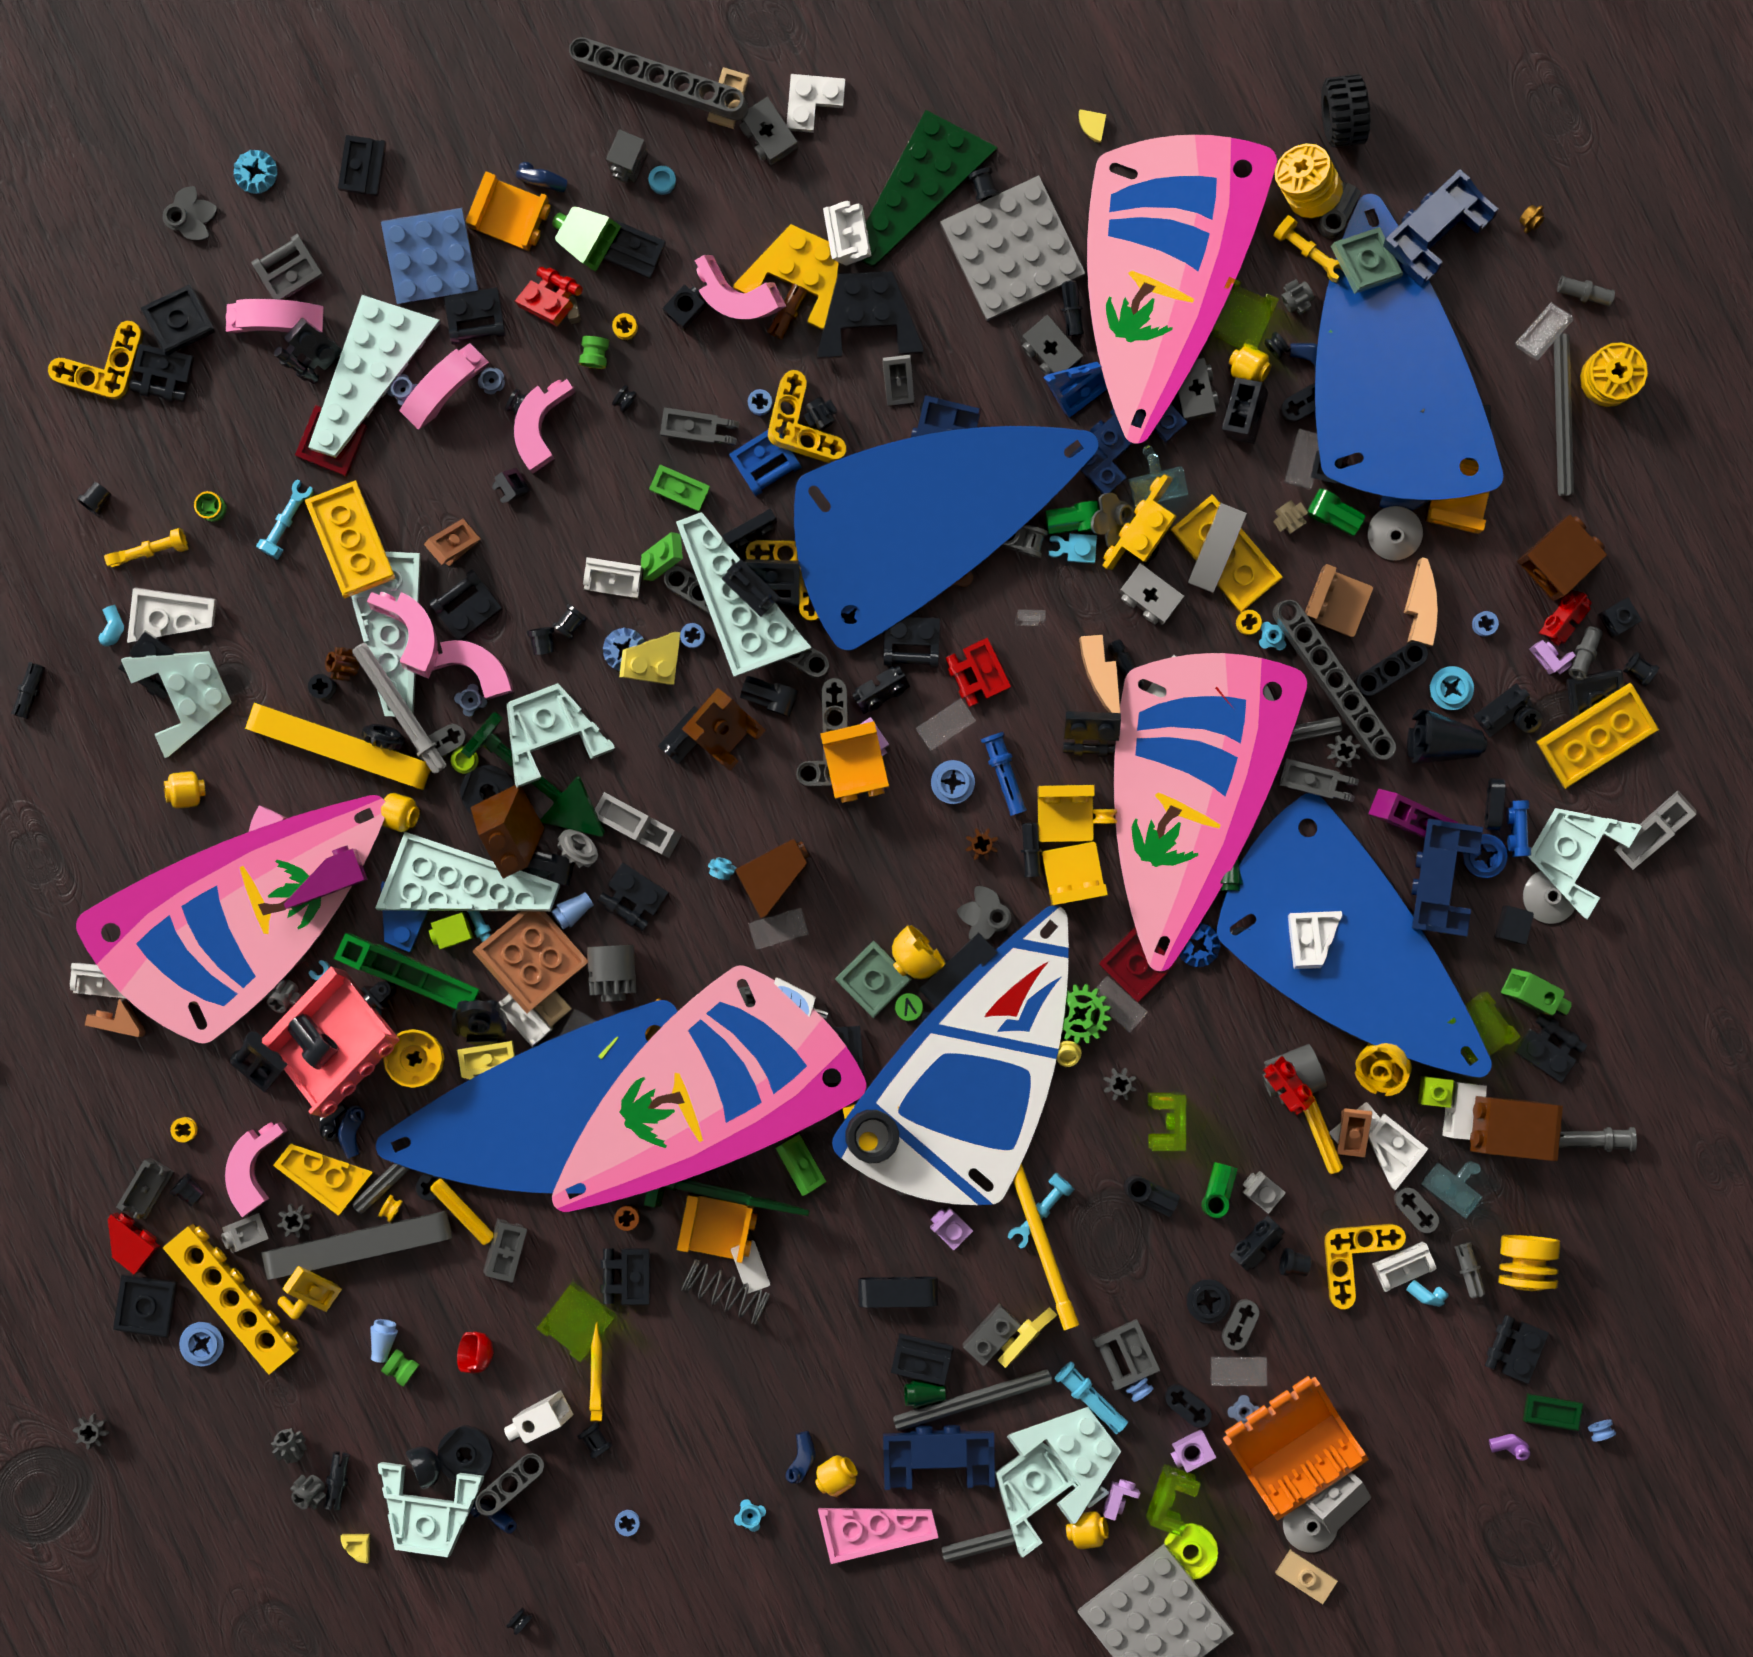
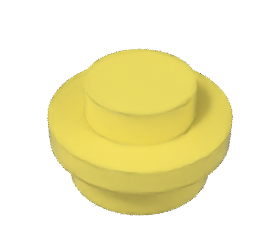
M1073 1041L1060 1042L1056 1060L1062 1066H1074L1081 1058V1047Z

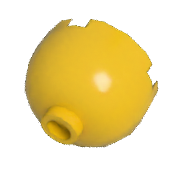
M912 925L905 927L894 939L892 955L896 962L893 966L902 976L908 974L915 979L929 978L937 973L946 963L937 949L933 950L928 944L930 941Z
M1369 1043L1361 1051L1355 1063V1075L1360 1084L1371 1093L1376 1094L1379 1091L1386 1093L1385 1096L1400 1093L1406 1087L1412 1069L1411 1060L1406 1057L1405 1052L1397 1045L1388 1043L1376 1046Z

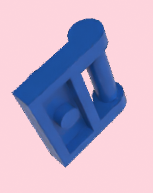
M768 430L729 454L755 497L762 493V489L792 470L796 472L802 468L792 451L777 447L769 441ZM779 430L776 431V432L779 433V438L783 439V437H782L781 433L779 432ZM784 454L787 459L786 462L755 481L752 473Z
M1529 800L1510 802V808L1506 810L1507 823L1511 824V835H1508L1507 845L1508 851H1512V857L1531 856V847H1528L1527 829Z

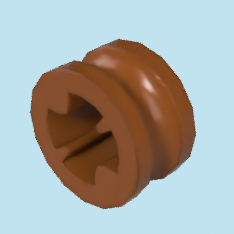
M625 1205L617 1210L614 1221L619 1229L630 1231L638 1225L640 1215L635 1207ZM626 1210L630 1211V1215L633 1213L635 1220H632L629 1226L624 1225L625 1221L620 1222V1216H623Z

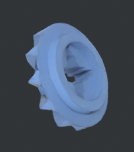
M629 628L613 630L605 638L603 646L604 658L615 670L620 671L622 657L618 660L620 650L614 645L615 643L624 645L631 639L629 647L645 642L644 638L636 630Z
M956 760L941 763L934 770L931 778V787L934 794L939 800L948 804H957L965 801L972 794L975 786L972 770L963 762ZM953 770H955L956 779L965 782V785H957L955 790H953V794H950L949 785L941 782V780L950 779Z
M194 1323L188 1326L181 1335L179 1342L180 1351L184 1359L195 1366L210 1365L217 1361L223 1352L224 1339L220 1329L211 1323ZM197 1337L201 1339L211 1337L206 1344L208 1347L207 1351L204 1348L193 1351L198 1344Z

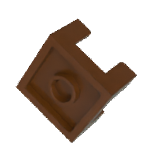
M719 688L714 691L682 728L685 733L729 771L738 763V760L730 752L747 732L755 739H759L766 731L765 728Z

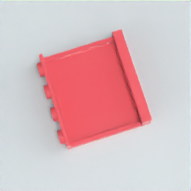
M332 966L262 1038V1043L271 1051L277 1052L283 1058V1061L288 1064L284 1070L311 1104L312 1108L308 1112L324 1118L336 1111L337 1105L346 1096L355 1091L356 1085L364 1077L370 1075L383 1057L388 1056L393 1051L394 1046L400 1041L378 1011L371 1007L364 999L363 992L348 973ZM302 1014L309 1015L320 1031L334 1040L339 1048L320 1070L313 1068L304 1060L301 1054L303 1049L288 1031L289 1023L294 1017Z

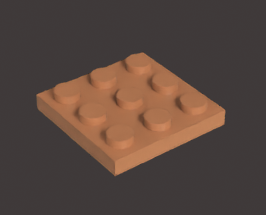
M545 911L519 912L473 950L478 959L527 1014L588 964V960Z

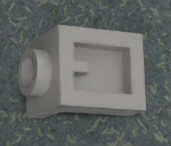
M1260 1171L1256 1175L1254 1173L1250 1174L1243 1183L1245 1189L1242 1193L1268 1214L1286 1193Z
M259 1213L222 1227L224 1232L221 1234L222 1241L227 1249L230 1248L232 1253L269 1239Z

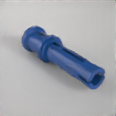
M1003 731L983 738L981 742L986 746L990 757L988 763L991 767L995 768L1010 816L1027 809L1025 808L1010 764L1012 755L1007 751L1003 740L1005 736Z

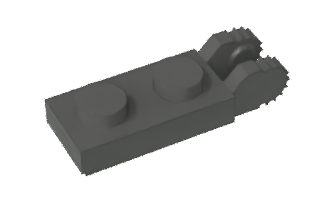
M664 408L660 436L711 444L716 442L736 445V438L727 435H716L717 425L728 429H737L740 422L718 418V415Z
M1285 759L1279 786L1329 799L1336 798L1354 802L1355 796L1350 793L1335 791L1337 781L1350 786H1358L1359 779L1341 775L1338 771Z

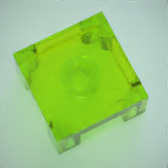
M1229 277L1224 288L1228 289L1231 283H1233V286L1210 335L1240 349L1248 346L1256 350L1279 298L1270 294L1262 297L1240 287V281Z
M1481 992L1467 1002L1465 1007L1475 1024L1489 1056H1491L1505 1044L1510 1045L1521 1036L1512 1025L1507 1024L1494 1006L1496 1002L1488 992ZM1452 1018L1447 1023L1454 1024L1456 1019ZM1468 1046L1461 1048V1054L1469 1066L1478 1061Z
M1148 1092L1149 1106H1152L1154 1109H1170V1113H1166V1129L1170 1130V1134H1149L1148 1148H1152V1151H1186V1095L1181 1092Z
M572 1281L536 1329L547 1337L551 1335L571 1351L570 1355L581 1362L591 1349L596 1322H598L601 1336L616 1314Z
M1164 1464L1146 1514L1150 1526L1181 1537L1183 1536L1186 1524L1180 1521V1513L1168 1508H1171L1176 1496L1175 1490L1191 1496L1197 1495L1201 1484L1195 1480L1196 1475Z

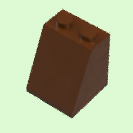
M1571 514L1563 518L1517 560L1518 564L1552 601L1564 597L1607 556L1603 551L1605 549L1603 543L1595 536L1591 537L1585 531L1586 525L1577 516L1573 518Z
M514 785L471 807L478 835L503 879L528 867L544 830V826L522 786L517 788Z
M792 839L735 869L761 919L770 914L808 863L805 859L810 856L802 841L797 843L795 839Z
M1476 1096L1473 1106L1474 1118L1470 1135V1151L1558 1161L1563 1106L1527 1100Z

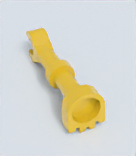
M1288 215L1278 226L1273 236L1279 241L1285 239L1290 241L1302 251L1301 254L1306 258L1311 257L1327 272L1329 280L1337 283L1339 276L1333 270L1336 268L1342 270L1338 260L1329 258L1316 248L1317 244L1313 241L1308 242L1297 234L1294 229L1298 222Z
M177 528L170 531V537L154 542L148 540L142 542L141 546L104 555L107 566L113 568L142 556L147 558L154 556L155 552L174 547L179 552L189 550L183 529Z

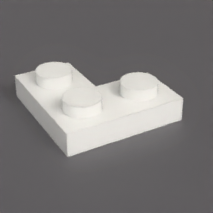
M791 74L787 127L789 130L814 133L816 106L843 108L845 79Z

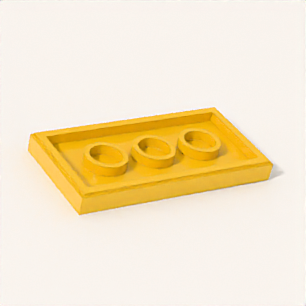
M356 480L305 500L344 599L396 579Z
M1213 494L1170 529L1196 561L1220 505V502ZM1241 528L1217 586L1241 613L1283 577Z
M1629 683L1536 743L1561 785L1566 789L1659 729L1634 686Z

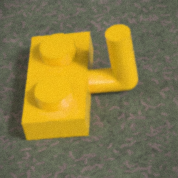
M298 1266L282 1288L287 1294L297 1298L298 1301L294 1305L287 1297L282 1296L278 1299L277 1303L291 1319L296 1320L301 1316L308 1304L327 1312L342 1289L337 1284Z

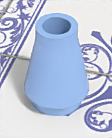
M584 892L577 897L555 905L556 908L551 912L561 928L565 929L568 926L571 928L594 905L589 896Z
M378 1319L370 1327L371 1360L384 1363L388 1360V1355L398 1330L396 1329L395 1322Z

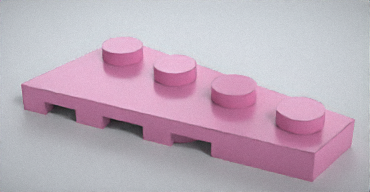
M818 1508L831 1564L938 1538L932 1509Z

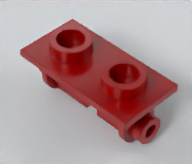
M1571 590L1570 593L1562 598L1560 606L1554 614L1546 619L1544 627L1540 630L1539 634L1550 637V641L1558 647L1561 643L1565 644L1566 640L1575 630L1569 622L1572 619L1576 624H1580L1591 610L1590 605L1592 602L1586 598V594Z
M1280 1056L1274 1064H1270L1263 1069L1266 1073L1264 1077L1275 1091L1282 1087L1287 1090L1279 1097L1290 1112L1294 1111L1297 1115L1303 1110L1306 1111L1315 1101L1311 1089L1302 1083L1296 1074L1294 1066L1286 1061L1283 1056Z

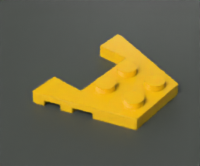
M790 224L738 279L733 289L741 293H748L761 286L767 274L791 285L793 283L797 284L798 288L801 286L809 293L818 296L807 323L823 330L838 275L839 262L832 259L829 241Z

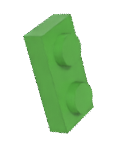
M659 465L649 490L700 512L711 487L663 465Z
M669 533L641 555V566L645 580L654 581L683 559L680 534Z
M800 1134L775 1148L802 1196L826 1182Z

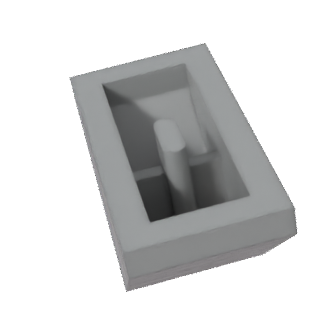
M910 355L883 358L887 406L914 403Z

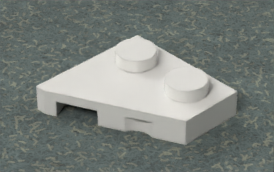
M1342 911L1290 913L1288 915L1294 969L1321 968L1323 966L1336 928L1341 920Z
M1386 1114L1382 1115L1369 1132L1368 1139L1390 1186L1396 1190L1428 1148Z

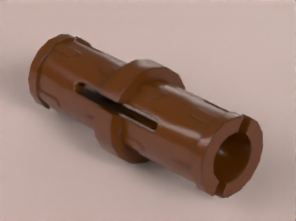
M793 283L791 285V289L784 300L786 307L778 311L770 328L767 330L771 336L776 337L777 335V339L783 340L792 320H796L798 316L797 310L808 293L801 286L798 289L797 284Z

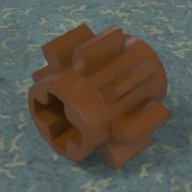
M335 647V652L328 653L325 660V668L328 672H332L331 679L349 681L350 676L357 674L360 663L353 656V649Z
M975 828L976 836L974 838L966 836V839L971 842V846L966 848L965 851L973 850L975 853L973 860H976L979 855H983L987 861L989 860L987 854L989 851L996 853L998 851L992 847V843L997 841L998 837L991 839L988 836L990 829H987L984 834H980L979 830ZM978 837L989 841L985 852H982L980 848L975 849L974 844L978 842Z

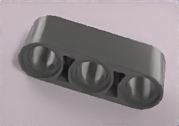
M531 1453L518 1460L477 1496L475 1502L477 1511L483 1516L496 1514L540 1476L544 1468L541 1457ZM528 1459L537 1461L539 1465L537 1473L527 1474L523 1469L524 1462ZM507 1477H512L517 1482V1489L512 1493L505 1492L502 1489L501 1483ZM492 1496L496 1501L495 1508L491 1511H484L480 1506L482 1497Z

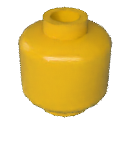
M1250 345L1244 346L1240 351L1236 349L1229 359V364L1232 365L1231 375L1234 378L1263 383L1271 369L1268 355Z
M193 771L170 774L168 781H164L166 803L171 802V805L177 809L198 806L200 796H205L204 780H198L196 773Z
M390 793L384 798L385 803L381 807V815L385 819L382 826L399 832H405L416 825L419 818V808L412 798L397 793Z
M833 1456L818 1466L816 1485L823 1494L828 1493L830 1496L837 1497L855 1485L858 1474L857 1469L848 1457Z
M1097 1511L1084 1512L1075 1524L1070 1523L1066 1525L1067 1538L1069 1541H1073L1078 1549L1100 1547L1103 1545L1104 1540L1108 1539L1107 1520L1105 1517H1101Z

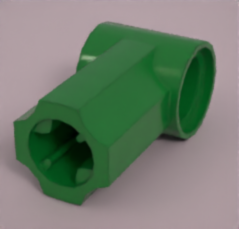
M1319 488L1307 510V514L1313 519L1324 524L1329 523L1352 537L1355 536L1366 516L1342 503L1338 496L1322 488Z
M1098 501L1081 502L1074 504V507L1045 511L1048 534L1092 531L1091 520L1095 512L1099 510Z
M1214 1162L1206 1194L1201 1204L1202 1210L1207 1216L1220 1218L1228 1212L1229 1199L1238 1168ZM1215 1197L1220 1199L1222 1203V1208L1218 1213H1212L1208 1207L1209 1201Z

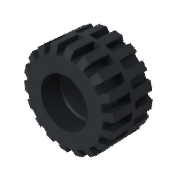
M1354 74L1326 78L1321 91V110L1327 141L1331 147L1365 144L1370 134L1371 117L1368 91L1362 76Z

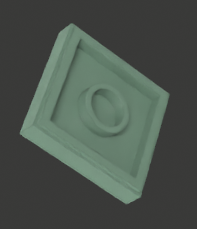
M1380 227L1336 241L1331 246L1354 294L1400 279L1403 275L1396 258L1383 247L1386 238Z
M875 941L868 945L835 978L873 1018L912 979L907 974L902 976L893 966L895 962Z

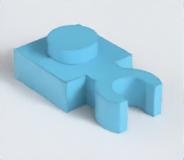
M1069 534V541H1064L1059 536H1051L1049 542H1057L1060 545V549L1056 552L1049 551L1048 556L1057 558L1062 554H1068L1067 562L1094 564L1097 535Z

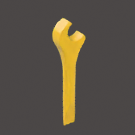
M596 1322L591 1344L590 1411L591 1421L602 1422V1343L598 1322Z

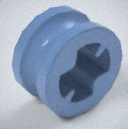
M755 390L748 397V407L755 415H765L772 408V398L765 390ZM761 395L764 401H768L767 406L763 405V409L759 410L756 404H752L753 399L757 400L756 396Z
M1489 611L1477 614L1472 621L1474 632L1482 637L1495 633L1499 625L1497 616ZM1481 617L1491 620L1492 625L1488 627L1489 631H1486L1484 627H1479L1478 622L1482 621Z
M690 623L682 628L680 638L686 647L695 649L700 647L705 641V633L700 625ZM693 628L697 629L700 639H695L693 643L687 642L689 638H685L686 632H691Z
M1147 1377L1134 1382L1126 1389L1127 1393L1133 1395L1131 1398L1133 1402L1142 1399L1154 1389L1152 1385L1147 1384Z
M1603 1420L1588 1426V1430L1593 1432L1592 1441H1602L1616 1435V1431L1611 1429L1612 1420Z
M632 1510L620 1512L615 1519V1528L623 1536L635 1534L640 1526L639 1516ZM623 1516L635 1520V1523L632 1524L634 1527L632 1530L620 1526V1522H623V1519H621Z

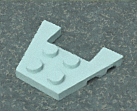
M209 651L165 656L152 655L138 658L125 657L121 659L131 683L159 673L181 722L155 733L165 758L169 757L231 704L230 697Z
M558 683L512 700L507 704L514 779L517 788L541 778L530 752L577 734L580 735L590 759L609 753L615 748L610 740L607 741L599 732L600 729L595 723L587 719L581 712V708Z
M1555 808L1532 847L1531 856L1528 857L1582 917L1588 920L1600 897L1576 885L1577 878L1603 835L1630 848L1642 826L1635 823Z
M1089 1407L1059 1416L1007 1436L1021 1457L1028 1454L1045 1440L1077 1483L1078 1487L1057 1503V1506L1071 1524H1075L1121 1453L1118 1446Z
M1043 1442L1025 1456L1021 1457L1019 1454L995 1472L1017 1550L1021 1557L1026 1556L1043 1543L1027 1521V1518L1071 1485L1074 1489L1078 1487L1051 1448ZM1099 1486L1087 1507H1092L1108 1495L1109 1492L1102 1486Z
M386 1462L379 1463L378 1470L379 1474L382 1475L384 1485L382 1490L384 1498L387 1499L388 1519L395 1550L442 1557L451 1556L484 1481V1476L466 1473L457 1474L454 1501L403 1494L406 1465Z

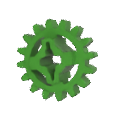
M1086 984L1083 990H1080L1078 985H1073L1072 993L1067 989L1065 1008L1068 1004L1070 1011L1067 1018H1065L1064 1013L1062 1032L1066 1031L1064 1039L1069 1040L1072 1036H1075L1074 1041L1079 1044L1082 1037H1084L1086 1043H1091L1092 1035L1096 1039L1101 1038L1100 1029L1108 1031V1027L1104 1023L1105 1021H1112V1017L1106 1015V1012L1111 1010L1112 1006L1104 1005V1002L1108 999L1107 996L1098 997L1100 989L1095 988L1090 992V986ZM1085 995L1093 1000L1088 1003H1082L1077 996ZM1078 1008H1090L1089 1010H1087L1088 1012L1085 1014V1017L1087 1018L1086 1020H1074L1077 1018L1076 1016L1079 1014V1011L1077 1010ZM1099 1010L1100 1017L1096 1025V1022L1094 1021L1095 1012ZM1076 1025H1082L1088 1032L1080 1033L1071 1028Z

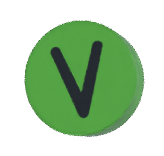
M906 993L897 999L895 1010L901 1019L912 1021L917 1019L922 1013V1002L915 994Z

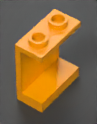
M485 172L465 222L468 228L529 251L531 245L536 246L541 234V230H538L542 220L546 221L551 205L548 204L547 195L541 193L539 197L499 181L496 175Z
M1468 459L1461 461L1460 470L1464 475L1473 476L1478 472L1479 465L1477 461ZM1490 491L1460 498L1431 500L1426 522L1479 534L1484 531L1486 520L1483 517Z
M874 721L820 733L835 799L841 798V802L845 803L858 800L857 794L868 792V796L871 797L885 793L884 788L889 787Z
M689 1194L677 1250L684 1252L691 1250L734 1259L731 1248L739 1246L736 1262L742 1263L743 1257H749L752 1241L747 1240L749 1229L754 1230L757 1214L752 1213L754 1206Z

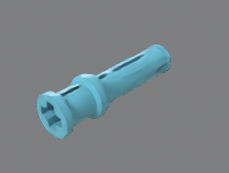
M1072 1361L1067 1363L1057 1373L1055 1380L1057 1382L1061 1381L1072 1392L1071 1396L1073 1398L1081 1399L1115 1434L1121 1432L1128 1421L1092 1387L1089 1378H1084L1074 1368L1075 1364Z

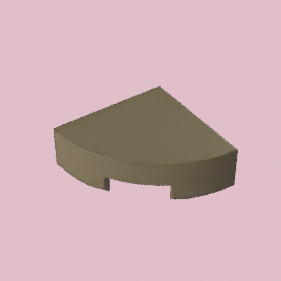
M570 296L569 300L573 307L568 312V318L571 324L579 323L581 317L576 298Z

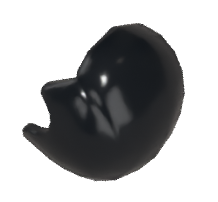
M423 1446L406 1451L420 1487L426 1489L436 1484L441 1470L440 1461L435 1452Z

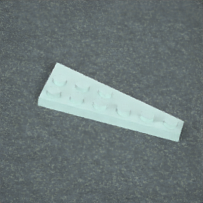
M362 295L311 438L309 449L336 458L356 433L359 425L373 411L376 403L387 393L392 381L401 375L418 349L422 348L428 336L439 326L440 320Z
M702 512L676 521L734 677L812 649L776 603L760 617L721 579L727 573V570L740 559Z
M385 552L396 579L353 595L352 602L364 643L367 644L414 715L416 673L403 669L400 663L408 643V628L394 618L371 610L367 600L371 592L378 595L384 592L396 598L395 601L397 602L402 592L419 603L421 554ZM378 692L384 715L386 717H395Z
M404 832L376 909L551 912L560 885L523 871H518L503 879L493 861Z

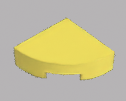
M1079 109L1081 128L1091 140L1101 143L1106 114Z
M370 1534L341 1535L342 1546L351 1557L361 1563L370 1562Z

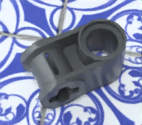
M1024 525L1014 534V538L1011 541L1004 542L1001 547L1030 557L1041 558V546L1044 536L1048 535V531L1039 527ZM1033 537H1035L1033 546L1031 547Z

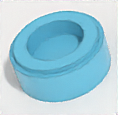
M657 166L649 174V185L655 193L665 195L675 188L676 177L673 170L669 167Z

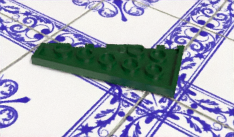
M925 110L866 221L871 256L860 261L874 268L927 215H930L950 196L970 173L976 171L989 156L993 155L998 150V147Z

